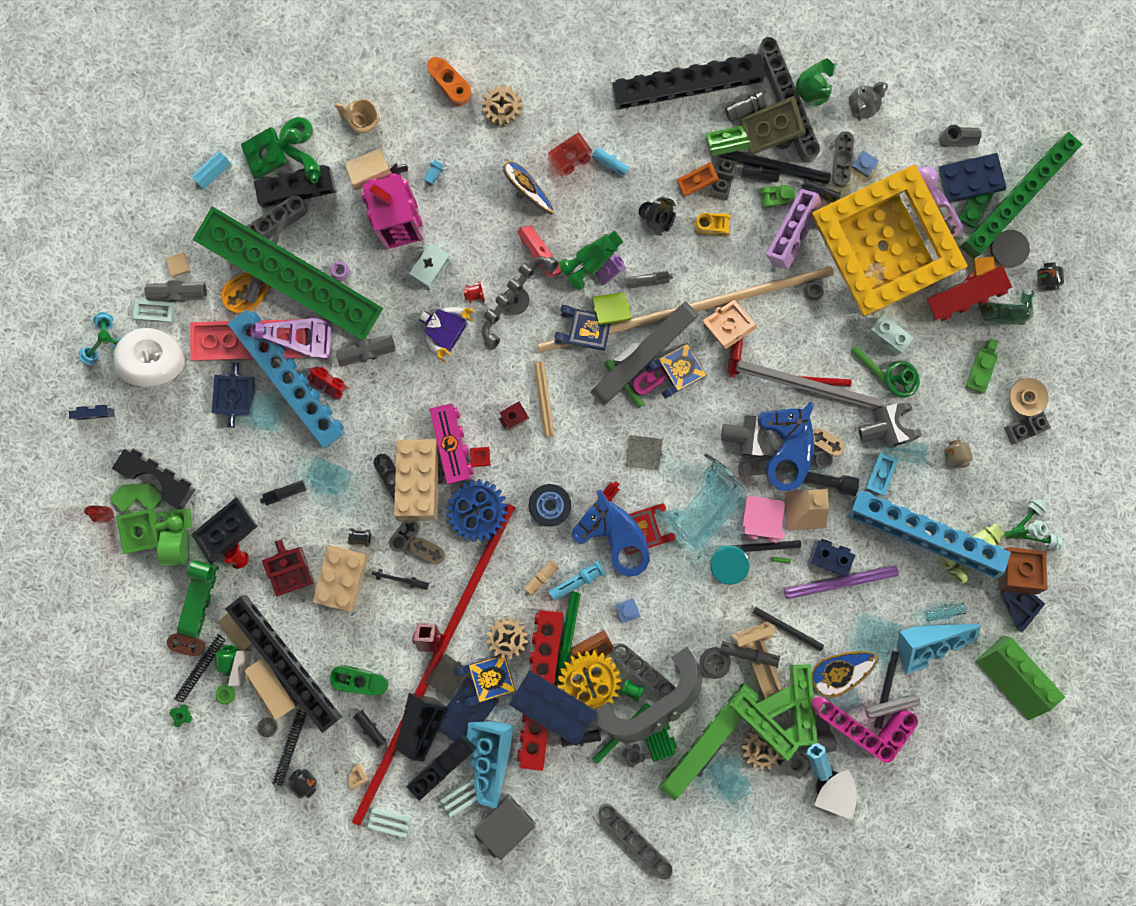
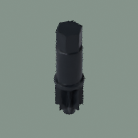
M300 480L262 494L263 498H260V502L268 506L304 492L307 488L304 481Z

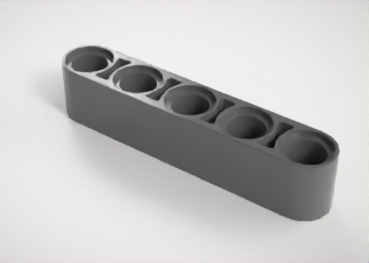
M292 196L247 225V227L270 239L277 234V228L280 223L278 221L279 215L288 213V219L283 228L285 229L307 213V206L300 197ZM296 204H301L298 210H293ZM269 225L268 230L262 232V227Z

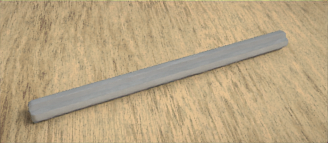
M741 360L737 364L736 370L741 373L875 410L884 407V401L878 398Z

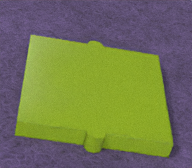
M625 292L592 297L593 312L597 316L599 325L632 319L629 310L630 304L627 302Z

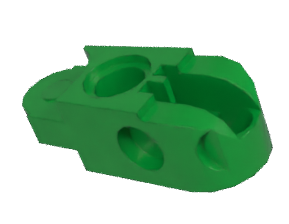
M339 665L330 674L331 686L339 691L379 696L389 687L388 679L384 675L348 665ZM344 674L346 676L345 680H341L339 675ZM358 676L364 678V686L357 684L356 678Z

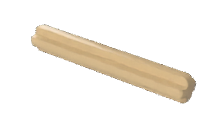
M539 361L534 363L543 431L545 437L554 436L545 366L544 362Z

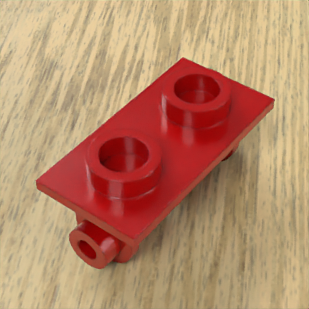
M317 366L309 370L310 374L307 377L310 380L309 383L320 390L326 385L327 387L324 392L333 399L337 398L340 400L343 396L342 392L349 388L342 379L331 376L323 367Z

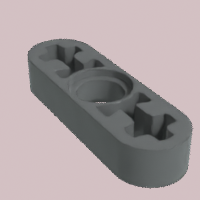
M848 131L841 132L835 140L832 183L837 187L845 186L851 176L854 137ZM843 137H846V140L849 141L845 146V150H841L843 148V141L840 140ZM838 156H846L848 162L846 164L839 163ZM841 169H844L842 176L846 179L840 182V179L836 177L839 176Z

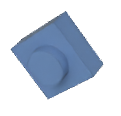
M863 150L852 168L868 178L879 160Z
M634 598L616 604L622 624L641 617Z

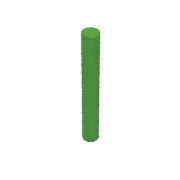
M855 345L850 351L885 384V373ZM891 382L893 387L895 388L897 385L894 382Z
M610 359L604 363L610 372L616 367ZM629 383L623 388L638 408L645 404Z

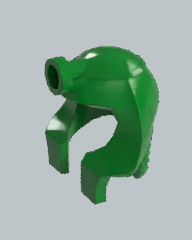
M825 58L800 74L796 81V90L798 95L807 104L819 106L829 99L832 85L828 86L826 79L821 73H826L829 77H832L835 74L837 64Z

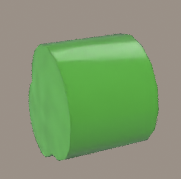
M186 529L178 531L162 530L160 532L157 557L161 567L186 566L188 564L189 543Z

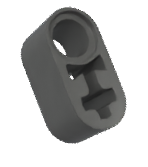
M404 521L390 538V548L395 552L406 550L412 540L419 534L421 530L420 523L418 521ZM408 524H415V531H410L406 536L400 534L401 531L403 533H406L408 531ZM398 537L404 541V545L400 549L394 544L395 539Z

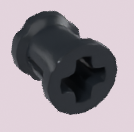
M350 528L348 544H363L365 547H369L371 530L359 531Z

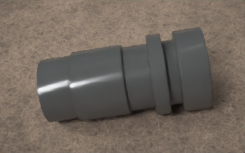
M758 91L753 95H749L746 99L740 98L733 101L732 105L725 107V113L731 122L766 108V101L762 92Z

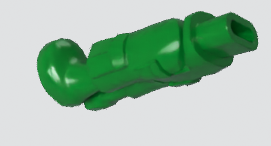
M615 230L609 235L605 234L603 237L578 250L574 259H562L559 262L560 269L564 275L568 276L574 272L577 266L584 263L580 270L568 277V281L577 290H582L585 287L583 280L588 273L594 275L604 266V263L618 251V247L623 243V240Z

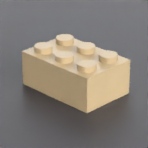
M328 545L313 603L348 612L355 611L370 554Z

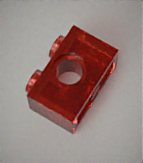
M580 132L548 152V159L560 177L564 174L566 176L571 174L575 170L574 167L580 163L581 165L586 164L592 156V149ZM568 153H573L576 155V157L574 159H568L566 155Z

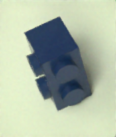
M825 539L815 541L807 563L848 577L855 558V554L850 553L851 549L844 546L836 548L832 546L833 542Z

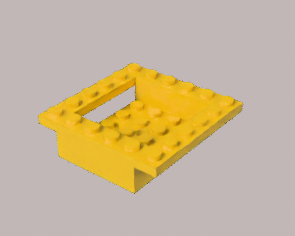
M915 164L811 213V217L862 317L879 312L968 267ZM903 192L906 193L939 257L936 261L932 260L900 198ZM879 242L886 244V251L879 250ZM875 262L881 263L880 268H887L882 274L886 280H881L882 285L877 286L878 281L875 277H866L864 272L869 271V264H872L874 267Z

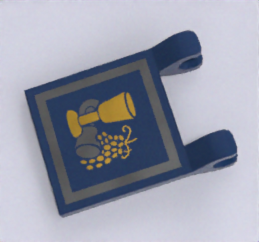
M562 305L561 316L566 318L573 317L569 335L556 332L554 337L555 343L605 351L611 323L599 325L594 312Z

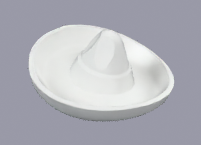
M140 328L127 333L118 342L113 355V365L117 374L124 381L136 386H157L167 383L182 371L185 364L184 353L179 343L169 334L152 328Z

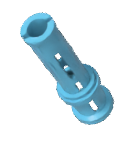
M596 560L595 564L586 569L582 568L580 574L549 590V593L555 602L584 584L590 585L593 580L601 575L605 576L606 573L600 562Z

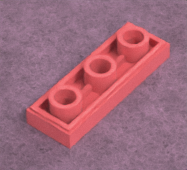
M532 225L522 227L517 231L521 242L528 247L533 259L537 257L554 258ZM559 265L557 269L551 274H548L542 268V272L549 278L558 276L562 273Z

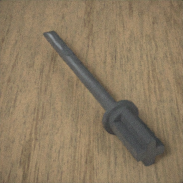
M287 212L282 216L277 228V234L272 239V242L277 244L279 234L283 231L287 222ZM251 276L252 280L244 299L255 304L261 287L265 282Z

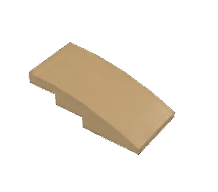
M380 147L346 162L348 174L356 191L363 188L362 185L371 179L381 180L386 178L387 175L392 174Z

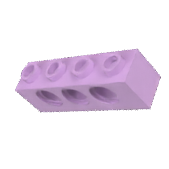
M805 189L800 190L766 254L771 265L789 270L814 223L811 213L823 206L818 193Z

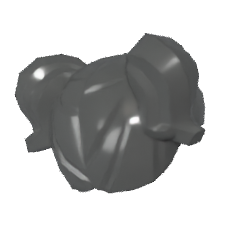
M878 82L874 86L861 85L849 96V104L857 115L858 121H861L862 118L873 117L879 112L882 98L888 89L887 83Z

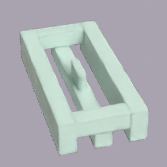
M135 300L133 319L173 323L175 304L171 302ZM140 305L169 307V309H144L140 308ZM139 312L166 314L168 317L139 315Z
M474 778L440 799L450 817L477 801V796H474L454 810L451 809V807L476 792L474 785V788L449 804L447 800L472 784L474 785Z
M373 807L367 828L406 838L411 817ZM379 814L395 818L398 820L406 821V823H398L395 821L375 817V815ZM374 822H378V823L390 825V826H393V827H397V828L404 829V831L392 829V828H389V827H385V826H381V825H377V824H373V823H374Z

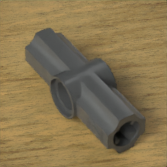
M170 280L167 283L146 284L144 293L148 301L176 302L181 300V302H185V300L206 299L207 288L204 282L185 283L184 281Z
M390 334L373 340H361L353 346L336 350V357L340 367H344L357 362L364 363L368 359L375 360L377 356L396 351V347Z

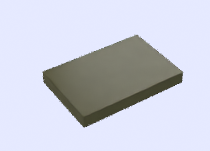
M794 96L740 118L747 135V140L750 142V153L753 155L806 134Z

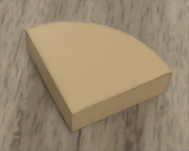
M360 763L356 764L350 772L348 782L350 790L369 780Z

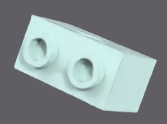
M430 242L428 246L425 245L421 250L419 260L414 261L409 269L411 272L409 274L413 279L431 290L452 258L449 253ZM426 263H428V264L432 263L433 266H432V267H430V266L426 267L425 264H426Z
M883 314L875 320L866 332V334L895 356L903 353L914 338Z

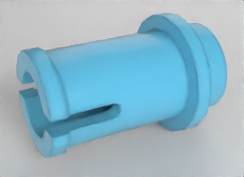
M437 160L430 163L431 167L423 178L426 183L432 186L440 172L444 171V165Z

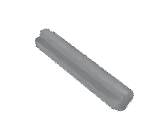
M911 695L870 706L865 709L866 716L872 719L920 705L919 696Z

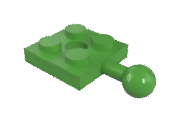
M155 508L116 516L123 555L156 548L161 530L170 529L171 531H178L183 526V521L179 516H171L167 521L158 523ZM138 526H140L143 530V533L140 537L136 534V528Z

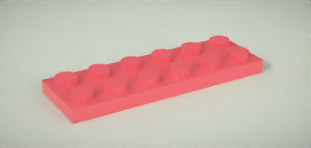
M290 319V320H261L260 323L265 324V323L283 322V321L300 320V319ZM230 321L190 322L191 361L255 359L229 327L228 323ZM277 328L276 337L289 341L290 329ZM307 328L297 329L295 340L307 346ZM267 342L261 345V350L265 353L269 349ZM284 348V354L288 359L307 358L305 355Z

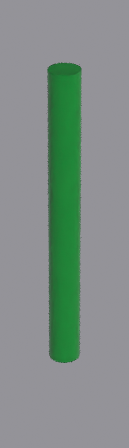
M646 702L632 718L640 715L650 708L651 705ZM611 738L592 759L598 764L620 741Z

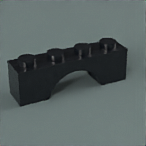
M135 448L122 451L112 467L113 470L128 479H136L148 473L155 476L161 484V499L177 509H184L196 490L191 487L192 483L184 478H181V480L176 478L175 472L168 468L161 469L158 467L159 463L151 458L148 460L143 458V453Z

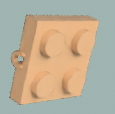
M735 300L722 308H716L715 313L703 320L704 326L724 349H727L757 329L755 322Z

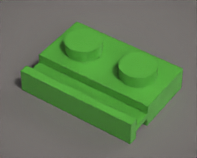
M742 125L705 134V139L712 152V156L750 148V142L747 140V135Z

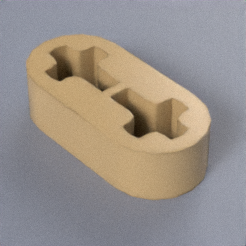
M817 428L813 430L815 434L821 433V438L826 440L825 442L822 440L816 442V437L814 436V446L830 453L832 456L840 455L843 452L844 444L840 439L824 429ZM828 442L831 444L838 443L839 451L832 452V447L828 445Z

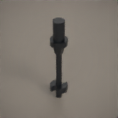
M378 569V572L372 571V575L376 576V580H381V577L409 584L412 589L416 587L428 590L429 587L428 582L417 580L416 577H412V580L384 574L383 569Z

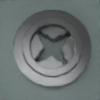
M712 647L706 649L700 656L699 665L701 671L707 677L719 679L728 673L731 661L729 655L720 653V648ZM714 655L717 661L723 662L717 664L716 671L713 665L707 664L713 661Z

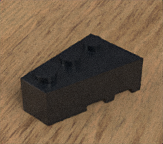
M409 693L396 750L410 760L424 762L449 707L435 698Z

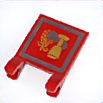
M664 503L629 514L645 535L648 548L676 539L674 533L660 535L654 514L666 510ZM634 546L624 548L626 555L640 551Z

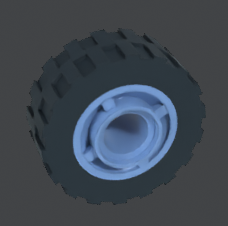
M545 484L534 490L530 496L529 512L539 524L549 527L557 526L569 516L571 499L565 489L559 485ZM549 499L555 502V508L552 511H548L544 507L545 502Z

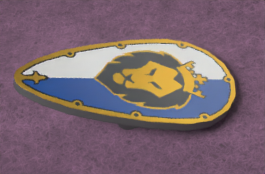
M507 161L503 166V172L509 182L518 190L516 197L518 199L526 197L535 206L552 215L554 209L549 198L531 174L518 163Z
M854 651L825 658L818 662L812 671L813 686L823 696L832 698L841 696L870 675L878 662V656L867 651Z

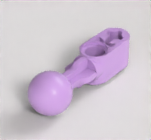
M927 166L919 168L918 170L939 211L942 207L948 209L947 216L943 218L944 221L949 220L952 226L957 227L954 229L955 233L951 232L953 238L960 236L963 232V225L944 193H940L936 186L938 183L936 170ZM946 223L947 227H948L949 230H950V229H951L950 224H949V223Z

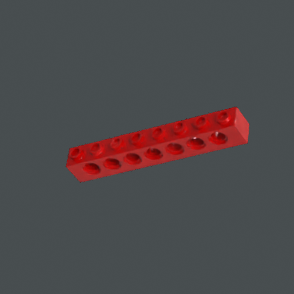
M540 609L539 613H535L534 624L538 625L537 632H533L532 644H535V651L530 652L529 663L533 664L532 671L554 684L563 612ZM544 625H550L553 628V632L550 635L542 633ZM546 644L550 647V652L542 654L539 651V647ZM545 664L548 671L545 674H540L537 671L538 665ZM523 714L522 722L525 723V730L520 731L519 742H522L523 746L522 750H518L517 762H520V768L543 771L548 729ZM533 723L540 726V730L536 733L529 729V726ZM534 743L538 749L535 752H530L527 749V745Z

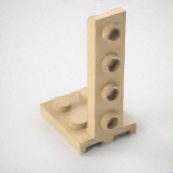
M763 622V624L749 627L742 632L731 634L730 637L732 642L739 647H748L755 650L763 649V652L768 653L764 641L773 638L772 634L777 633L773 624ZM750 661L764 699L782 690L773 666L762 663L758 665L756 662Z

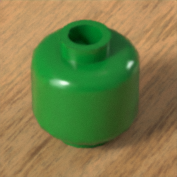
M234 645L222 646L215 654L216 670L223 673L224 676H230L236 652L240 650Z

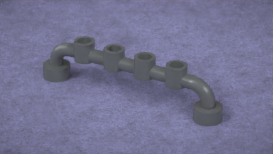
M537 257L529 265L523 263L519 268L521 276L517 280L512 278L508 282L507 287L510 289L506 295L501 293L496 298L495 302L498 306L495 310L488 309L485 312L484 318L487 320L482 327V336L485 339L484 345L489 350H494L500 343V338L496 334L489 333L491 326L499 321L501 313L511 305V300L514 296L522 291L523 284L534 275L538 265L543 264L542 268L548 274L553 273L557 269L559 262L555 258Z

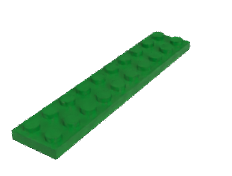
M213 206L192 239L361 340L367 338L384 309Z

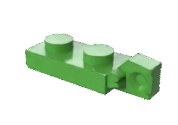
M993 339L987 340L985 348L981 347L977 352L965 386L966 388L983 394L986 392L998 358V352H995L998 341Z

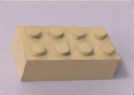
M436 439L397 440L394 517L398 521H437L439 447Z

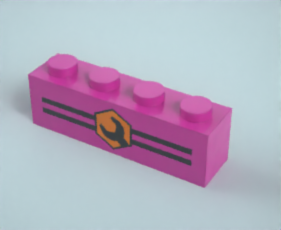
M451 403L430 408L447 484L470 480L474 472L472 464L467 463L466 456H469L467 444L463 445L462 437H465L463 427L458 425L457 419L460 418L458 407L454 408V405Z

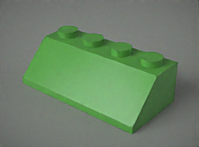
M1003 635L975 661L1028 720L1051 711L1065 698L1064 694L1012 637Z

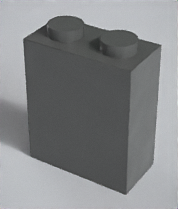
M508 794L498 804L497 808H494L475 826L473 832L478 842L481 844L485 843L491 856L494 858L498 857L501 861L535 828L536 822Z

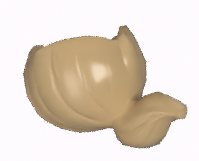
M358 99L351 104L349 103L347 107L340 103H335L334 105L340 117L347 121L350 128L357 133L364 134L372 131L380 121L375 105L367 99Z

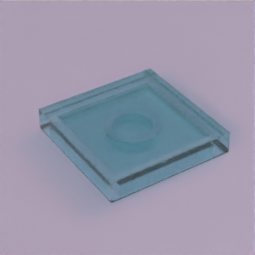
M862 613L851 650L875 653L878 659L890 662L901 625Z

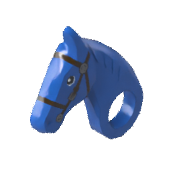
M809 402L804 409L790 408L765 411L758 416V426L761 429L776 432L783 439L781 447L767 463L765 473L769 484L777 490L791 491L798 488L810 470L814 452V433L810 420L814 406L812 402ZM783 460L793 463L796 469L795 478L787 484L781 483L775 475L777 464Z
M599 490L597 491L598 500L587 510L572 531V539L578 544H584L593 537L608 536L614 568L618 573L627 577L638 576L646 570L650 561L645 535L636 521L626 511L608 501L603 492ZM627 546L637 547L642 553L641 562L632 568L623 566L618 558L620 551Z

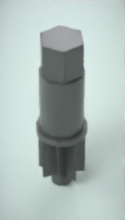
M668 271L627 277L628 289L670 283V279H673V274H669Z

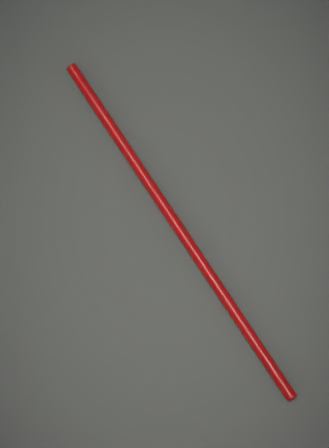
M508 504V507L504 508V511L509 513L508 515H503L507 522L500 523L503 529H496L498 535L492 533L491 539H489L442 635V644L438 646V652H434L414 694H425L516 508L515 506ZM402 719L352 819V823L358 826L361 825L396 754V745Z

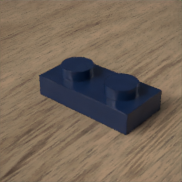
M95 405L94 409L81 406L76 407V410L69 411V419L73 420L115 417L114 409L108 408L107 405Z

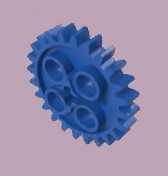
M472 479L470 480V485L463 482L464 488L457 486L458 493L451 492L454 498L447 499L451 506L445 508L450 510L446 517L452 518L448 524L455 525L452 531L459 530L457 536L461 537L465 534L464 540L468 541L471 537L472 542H476L478 537L481 542H484V536L491 539L490 533L498 535L496 529H503L500 523L507 522L503 515L509 514L504 511L508 504L502 503L506 497L499 496L502 490L495 491L496 485L493 484L489 487L490 482L487 480L484 484L481 479H478L477 484ZM485 493V494H486V499H485V501L482 502V503H479V501H478V496H479V494ZM463 501H467L469 505L465 511H462L460 508ZM490 502H492V505H491V506L485 507V506L488 505ZM475 507L482 508L478 511L479 514L472 513L476 510ZM489 510L494 512V517L491 520L486 519V513ZM472 513V514L468 515L467 517H465L464 519H462V516H463V515ZM474 518L476 526L470 529L468 522Z

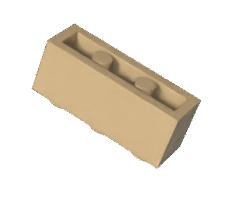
M264 658L244 670L247 681L254 685L257 690L256 695L261 701L265 702L267 705L266 710L271 717L277 720L300 705Z

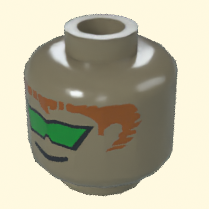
M960 439L949 442V446L944 449L947 463L949 466L954 467V469L967 467L970 465L969 462L973 460L969 444L966 442L961 443Z

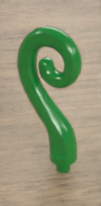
M304 117L292 118L282 127L279 140L286 137L288 130L304 127V132L301 134L302 139L298 144L305 143L313 134V126ZM291 144L282 148L290 158L303 165L305 175L312 183L318 182V178L321 176L320 167L311 155L294 148Z

